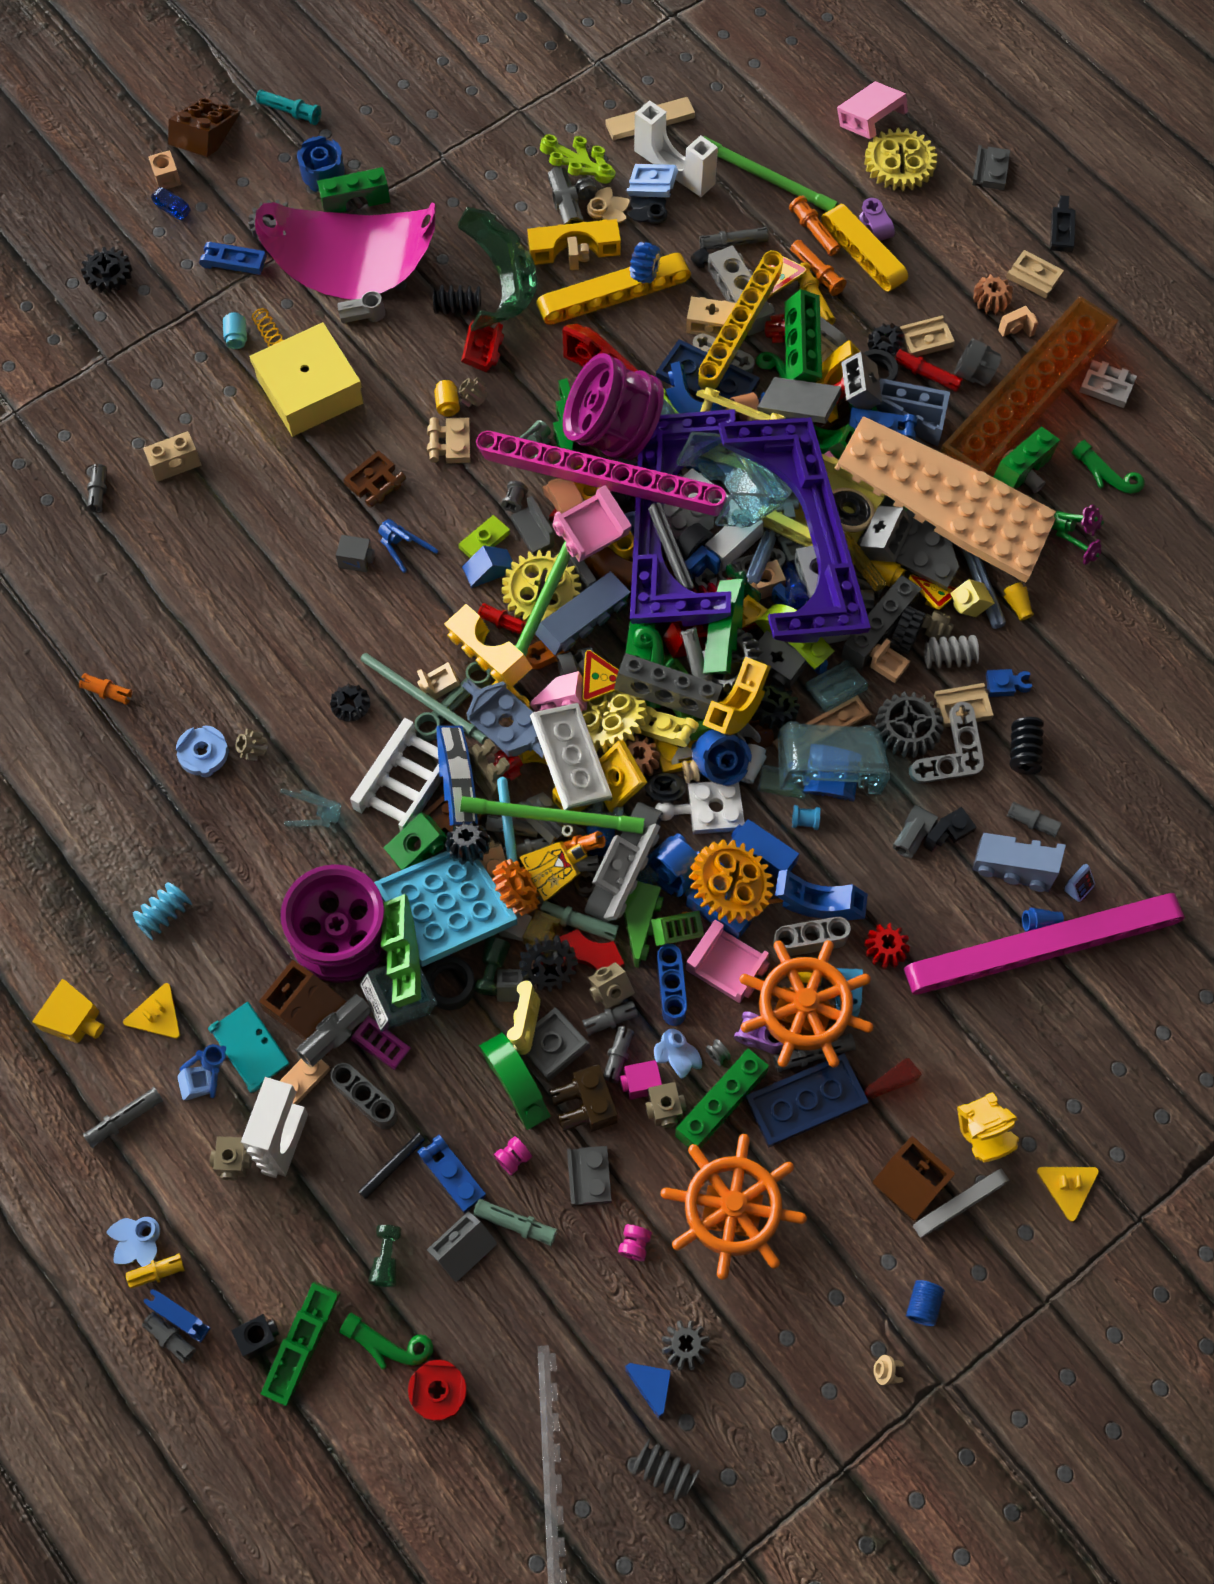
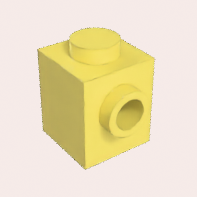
M968 579L950 593L954 600L953 605L960 614L977 617L994 604L985 584Z

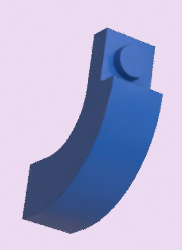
M680 361L671 363L672 371H669V379L671 385H675V387L666 389L671 404L678 413L700 412L703 402L692 398L688 388L684 365ZM713 402L711 411L726 410V407Z
M782 870L778 872L775 896L783 900L784 908L801 915L821 919L842 917L846 920H857L865 918L868 894L853 884L836 887L820 886L806 882L788 870Z

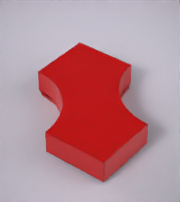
M579 929L560 936L561 942L568 940L570 947L574 948L578 963L588 965L595 971L602 967H608L615 962L621 968L625 967V963L614 941L608 943L593 942L584 937Z

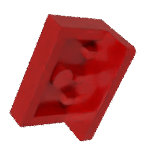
M472 320L469 325L461 362L484 372H487L492 365L495 366L500 357V353L497 352L498 347H500L504 339V334L502 333L503 324L498 323L495 328H491Z

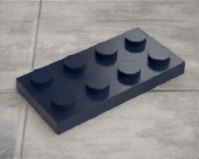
M679 339L656 371V377L671 385L669 379V371H672L671 363L680 361L685 368L690 394L704 401V398L696 396V393L702 390L698 385V374L700 365L707 352ZM730 364L715 390L719 391V396L730 399L731 397L754 392L760 383V378ZM710 374L704 375L705 377H708V378L714 377V376H712V375H710Z
M845 1053L837 1056L839 1059L837 1067H831L828 1061H825L746 1095L747 1104L768 1148L868 1105L869 1102Z

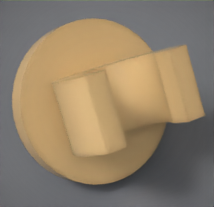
M882 1355L874 1365V1375L877 1382L881 1385L902 1383L903 1378L897 1377L895 1370L896 1367L904 1366V1363L900 1360H894L891 1356Z

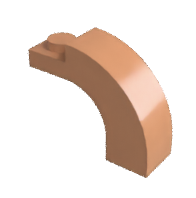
M554 479L542 487L544 496L553 503L557 512L560 511L561 514L584 502L573 481Z

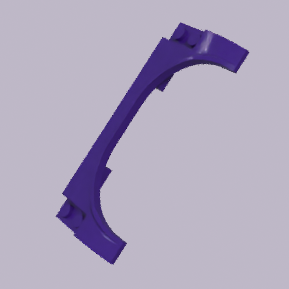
M735 409L660 415L652 437L638 454V467L677 475L687 463L722 441L718 423L735 422ZM645 482L642 486L646 487L650 485L651 482ZM636 497L630 606L631 624L682 621L684 627L711 623L731 616V591L695 593L682 586L670 574L663 560L662 542L648 510L652 504L659 502Z
M812 418L718 423L720 437L725 448L773 472L794 492L802 506L816 554L818 580L812 597L795 612L768 614L773 639L793 643L818 642L820 637L868 633L871 626Z

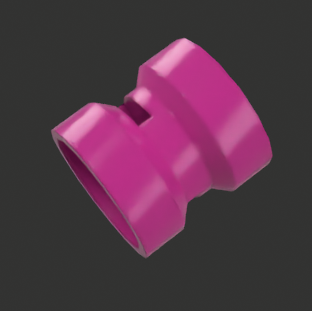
M516 1136L508 1141L507 1147L499 1149L493 1154L497 1162L509 1175L514 1174L518 1170V1165L522 1162L526 1163L532 1158L529 1150Z
M625 1225L623 1232L625 1239L619 1246L618 1254L632 1260L645 1261L647 1254L645 1247L650 1242L652 1232L639 1226Z

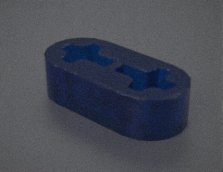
M158 187L151 194V199L157 207L179 220H184L191 212L189 205L183 199L162 187Z

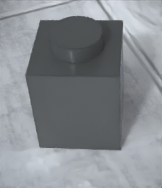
M341 535L336 552L338 567L367 572L369 563L373 564L375 558V549H372L370 539Z

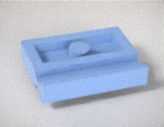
M635 164L629 182L630 187L627 188L628 195L636 197H670V190L673 189L678 173L676 165Z

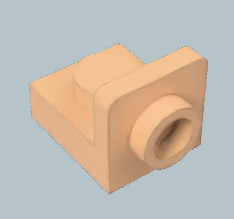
M1024 306L1002 316L998 331L1004 337L1010 333L1015 334L1023 328L1026 334L1032 337L1038 325L1037 317L1034 313L1030 312L1027 306Z

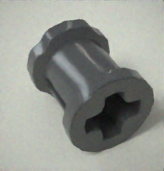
M509 481L507 485L508 492L506 497L503 498L501 506L507 511L517 513L521 511V503L523 497L528 493V487L519 481Z

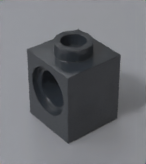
M264 1314L231 1330L242 1356L247 1361L279 1345L276 1336L280 1335L274 1319L268 1320ZM257 1329H263L265 1332L263 1340L259 1343H252L251 1336L253 1332Z

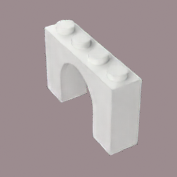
M649 100L635 113L634 151L652 164L676 165L678 173L675 180L702 197L716 182L718 147L700 135L686 148V157L680 154L673 147L666 133L667 112Z
M693 468L683 476L684 478L713 484L703 473H698ZM670 487L667 492L674 490V487ZM692 493L688 497L693 498L697 496L698 493ZM727 493L726 497L729 508L722 515L727 523L705 544L708 550H713L721 560L720 569L722 571H725L728 564L738 559L763 535V521L758 518L756 513H751L739 500H734ZM714 499L711 503L716 504L720 502L721 499ZM664 504V511L668 519H671L672 516L675 517V514H679V511H683V508Z
M265 1077L241 1143L252 1157V1160L255 1161L256 1166L262 1169L261 1173L276 1178L278 1174L282 1176L287 1174L308 1113L305 1107L293 1104L296 1095L293 1085Z

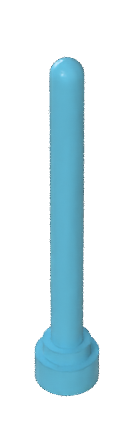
M500 777L497 780L499 801L510 803L508 781L505 777ZM502 816L507 860L512 859L515 862L518 859L513 820L510 816Z

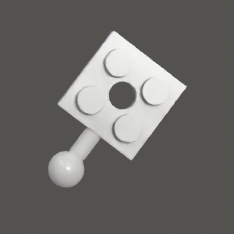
M714 782L688 783L689 804L672 805L669 801H665L663 804L657 803L655 809L663 812L659 816L663 821L670 820L674 815L690 814L693 834L732 832L739 824L743 826L745 823L739 782L730 786ZM718 802L722 805L723 809L719 812H714L709 808V804Z

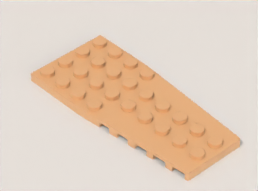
M862 417L835 466L836 470L842 467L853 475L852 480L858 484L862 480L874 488L873 493L879 497L883 493L895 501L893 506L909 509L915 513L913 518L922 524L925 520L936 526L935 532L957 546L1025 583L1034 569L1055 521L1054 514L1056 511L987 475L983 471L972 468L866 417Z

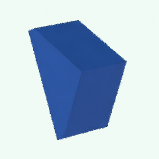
M483 545L462 568L471 588L505 576L506 569L512 570V558L507 549Z
M629 1363L625 1366V1371L656 1417L660 1419L664 1414L671 1370Z

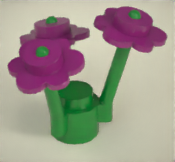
M1095 505L1085 507L1083 515L1069 514L1057 511L1054 514L1055 521L1052 529L1057 531L1056 536L1064 538L1086 551L1083 556L1084 565H1087L1090 561H1095L1101 554V540L1097 539L1088 547L1067 533L1069 531L1073 532L1077 522H1081L1082 526H1084V531L1086 533L1092 532V536H1095L1097 529L1101 530L1104 524L1103 515H1100L1099 508H1096Z

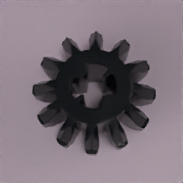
M463 821L462 826L453 825V831L447 832L445 845L453 861L459 860L461 865L468 861L473 865L474 860L483 861L484 855L489 854L491 840L483 825L477 826L475 821L467 825Z

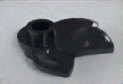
M631 196L632 210L627 215L632 220L661 224L667 219L665 197H649L645 199Z

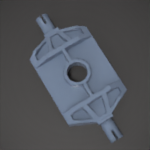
M467 679L468 683L466 681L463 683L462 687L473 696L467 711V720L488 739L490 738L508 757L518 756L527 750H534L542 759H545L530 717L533 711L506 688L504 681L484 688H479L470 679ZM504 718L513 720V724L509 727H503L499 722Z

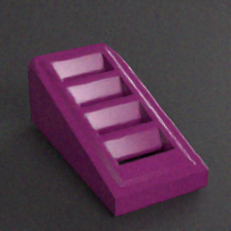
M369 1015L350 1038L359 1047L393 1070L396 1069L411 1049L386 1028L383 1027L380 1030L377 1021ZM369 1028H371L373 1032L369 1036V1038L365 1040L363 1038V1035ZM379 1034L382 1038L374 1047L371 1042ZM387 1040L390 1041V1046L382 1053L380 1048ZM397 1046L400 1050L391 1060L388 1056Z

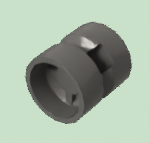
M592 647L578 649L576 654L572 652L558 654L557 663L560 675L563 676L579 671L583 677L585 652L587 650L593 652Z

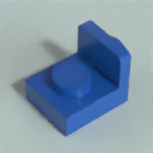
M702 545L685 563L693 579L695 576L699 577L706 567L714 574H717L720 571L721 560L713 550H708Z

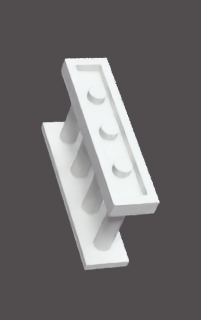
M406 718L403 719L350 798L353 809L361 814L366 807L372 806L400 821L398 824L400 832L423 811L443 780V777H439V764L432 772L403 757L405 748L412 745L438 759V747L417 737L414 723ZM398 765L427 780L421 791L418 792L389 777L392 767ZM380 786H386L414 802L405 813L375 797V793Z

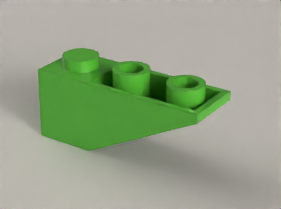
M638 881L635 890L628 895L625 901L627 906L623 913L634 965L639 968L641 960L646 961L650 948V945L646 944L648 935L652 937L654 935L651 920L654 919L655 912H661L664 897L660 896L661 887Z

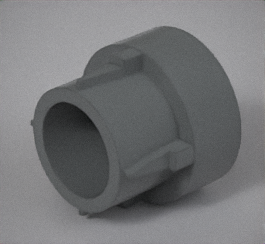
M972 338L957 364L954 375L973 384L976 382L985 387L993 378L1000 364L1001 354L992 350V347Z

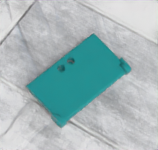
M249 1002L240 1006L221 1021L217 1020L208 1027V1030L214 1035L220 1046H226V1055L247 1085L250 1093H254L262 1087L265 1077H273L290 1064Z

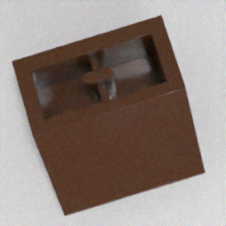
M911 1136L873 1180L872 1184L915 1221L946 1187L955 1173L915 1137Z

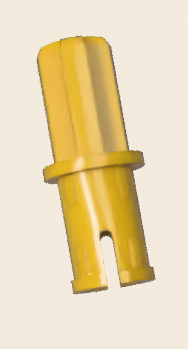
M180 1253L158 1262L152 1260L149 1265L127 1272L126 1280L128 1286L135 1288L155 1280L160 1282L161 1278L185 1271Z

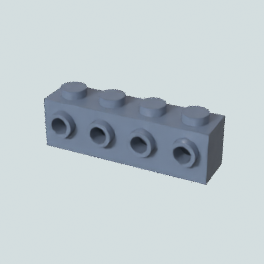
M610 571L541 621L535 635L554 655H557L562 650L567 652L574 646L578 638H586L593 631L594 626L597 624L602 626L608 621L613 612H621L628 604L626 600L630 591Z

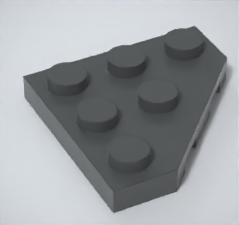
M908 509L907 514L912 519L913 524L895 562L900 564L901 568L947 591L959 569L952 543L935 532L936 526L926 520L922 524L914 519L915 513Z

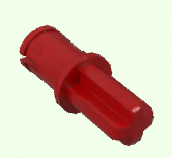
M483 603L478 610V615L482 619L495 624L499 629L503 627L521 634L526 625L525 621L509 615L506 610L501 611L486 603Z

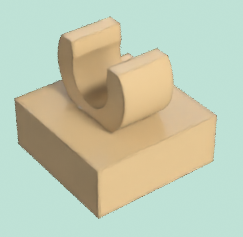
M567 237L570 270H579V261H589V245L582 243L577 246V237Z

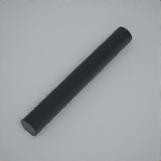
M417 1133L358 1193L366 1200L425 1141L424 1137Z

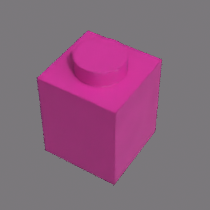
M656 1060L624 1066V1075L620 1076L623 1092L628 1091L630 1100L648 1096L649 1087L662 1085Z

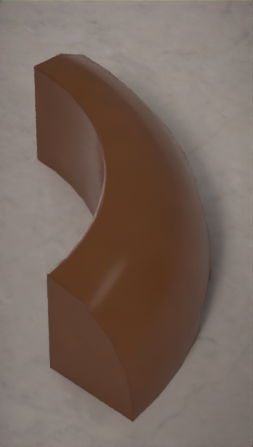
M608 546L585 560L596 581L611 571L630 591L628 598H631L633 562L621 558ZM669 560L664 561L668 571L676 580Z

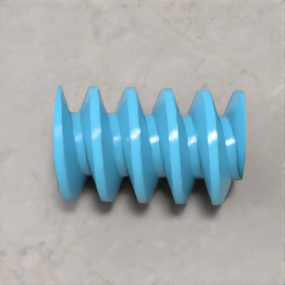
M171 883L165 884L167 892L163 890L157 891L159 900L154 897L149 898L151 907L146 904L141 905L143 914L138 911L133 912L136 924L151 940H153L152 930L159 934L161 933L160 923L167 927L170 925L167 920L168 916L175 920L178 918L175 913L176 909L183 913L186 911L183 906L184 902L191 906L193 905L187 895Z

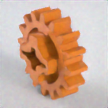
M512 859L505 860L495 866L496 869L492 873L496 877L492 881L496 883L495 891L500 892V900L506 904L507 908L512 907L514 914L520 913L521 916L537 909L536 905L540 904L537 897L540 896V893L537 891L534 882H532L529 871L524 866L520 867L519 862H513Z

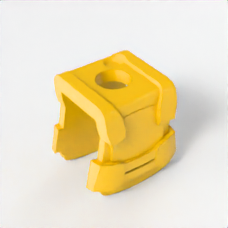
M993 1092L969 1104L957 1107L961 1133L972 1144L973 1148L971 1149L976 1160L979 1159L984 1163L1002 1158L1018 1148L1017 1142H1019V1138L1011 1131L1007 1132L1015 1126L1014 1122L1018 1119L1007 1108L1003 1109L998 1104L997 1097Z

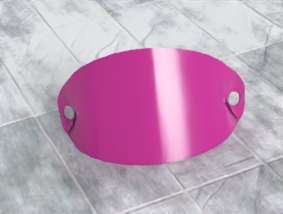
M275 202L263 203L256 210L255 230L264 248L281 269L293 279L323 294L353 300L362 298L369 291H376L379 294L404 281L415 270L428 249L433 236L436 207L431 202L429 208L424 210L382 215H357L294 209ZM264 215H271L275 218L277 224L274 228H270L263 223ZM428 215H430V216H431L430 222H429V224H428L426 227H424V226H425V223H426V221H427Z

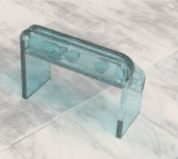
M691 432L676 461L677 465L698 467L702 475L708 480H721L729 491L730 495L715 521L717 526L751 527L781 507L789 496L787 489L777 475L765 467L725 448L720 434Z

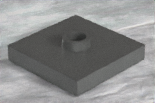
M555 1007L536 1023L531 1050L525 1055L543 1076L550 1081L591 1046Z

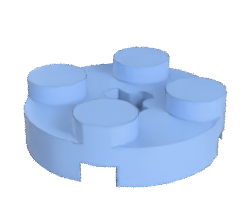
M202 726V728L195 730L194 727L188 729L180 736L176 744L177 758L182 768L190 774L201 775L202 777H209L219 770L226 762L229 748L223 734L211 726ZM207 746V753L198 755L197 748L203 749Z

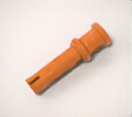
M802 195L795 198L789 205L790 212L797 215L800 219V224L812 232L829 256L838 253L841 246L820 222L818 212L808 205L805 196Z
M796 240L791 245V252L802 262L810 264L811 271L816 275L819 284H824L829 289L831 296H836L843 291L847 281L843 277L840 278L834 272V268L831 265H825L802 240Z

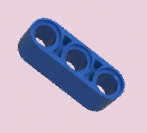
M666 944L659 949L657 957L663 1020L671 1026H677L684 1022L687 1011L682 954L676 945ZM669 955L673 956L676 961L670 964L662 959ZM675 981L679 986L675 989H669L665 986V983ZM677 1006L682 1012L672 1015L668 1012V1008Z

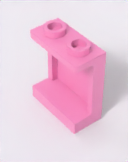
M873 82L837 107L840 127L868 139L873 138L877 135L875 128L877 121L892 111L903 115L908 112L906 93L878 82Z
M606 485L597 489L596 495L562 514L560 511L555 513L554 523L552 524L556 534L563 536L566 541L565 545L569 554L572 557L575 556L579 562L630 533L632 527Z
M714 920L687 960L686 971L740 1003L744 996L749 998L754 991V988L741 984L740 976L748 974L755 978L758 975L763 977L770 966V963L767 962L769 953L765 950L763 953L758 952L723 930L724 924Z

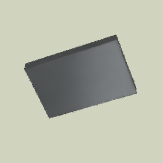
M774 377L757 408L758 411L768 415L776 413L786 418L811 417L812 422L826 424L842 394L841 386Z

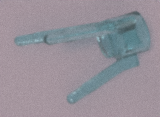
M284 788L280 790L282 794L318 806L316 816L321 817V820L285 821V826L329 827L331 822H338L341 803L328 800L304 789L300 791L301 794Z

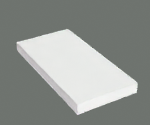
M575 703L533 712L530 717L563 809L568 810L612 798V793L579 704Z

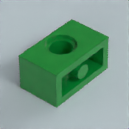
M419 813L384 849L399 868L403 870L427 860L431 855L439 853L445 846L444 843L447 841V835L431 816ZM420 839L421 847L415 851V843Z

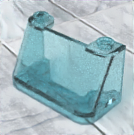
M788 722L785 726L781 727L778 733L780 790H793L794 784L803 781V785H808L810 780L858 782L859 788H864L867 785L868 794L881 795L890 779V767L881 732L874 726L848 727Z

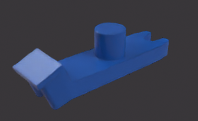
M152 1289L150 1293L155 1299L153 1301L144 1299V1303L151 1310L201 1343L211 1328L160 1292Z

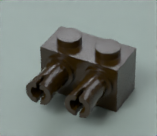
M599 1064L574 1072L572 1083L549 1089L554 1107L576 1098L582 1104L579 1109L558 1115L563 1132L583 1124L590 1126L591 1132L617 1123V1112Z

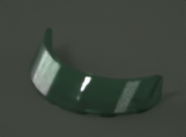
M466 207L458 222V228L474 239L488 254L497 269L502 289L501 301L496 313L480 311L471 325V331L473 332L506 321L522 313L529 306L536 293L537 276L535 274V263L530 252L523 248L520 244L521 238L513 230L506 229L495 220L496 216L488 211Z

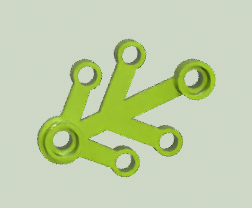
M547 134L541 139L540 151L550 155V164L554 166L569 165L568 173L571 175H594L598 182L606 184L610 183L616 174L612 166L604 160L605 149L603 147H592L591 157L595 159L596 163L589 159L586 151L587 140L584 137H574L573 147L577 153L558 144L557 138L554 135Z

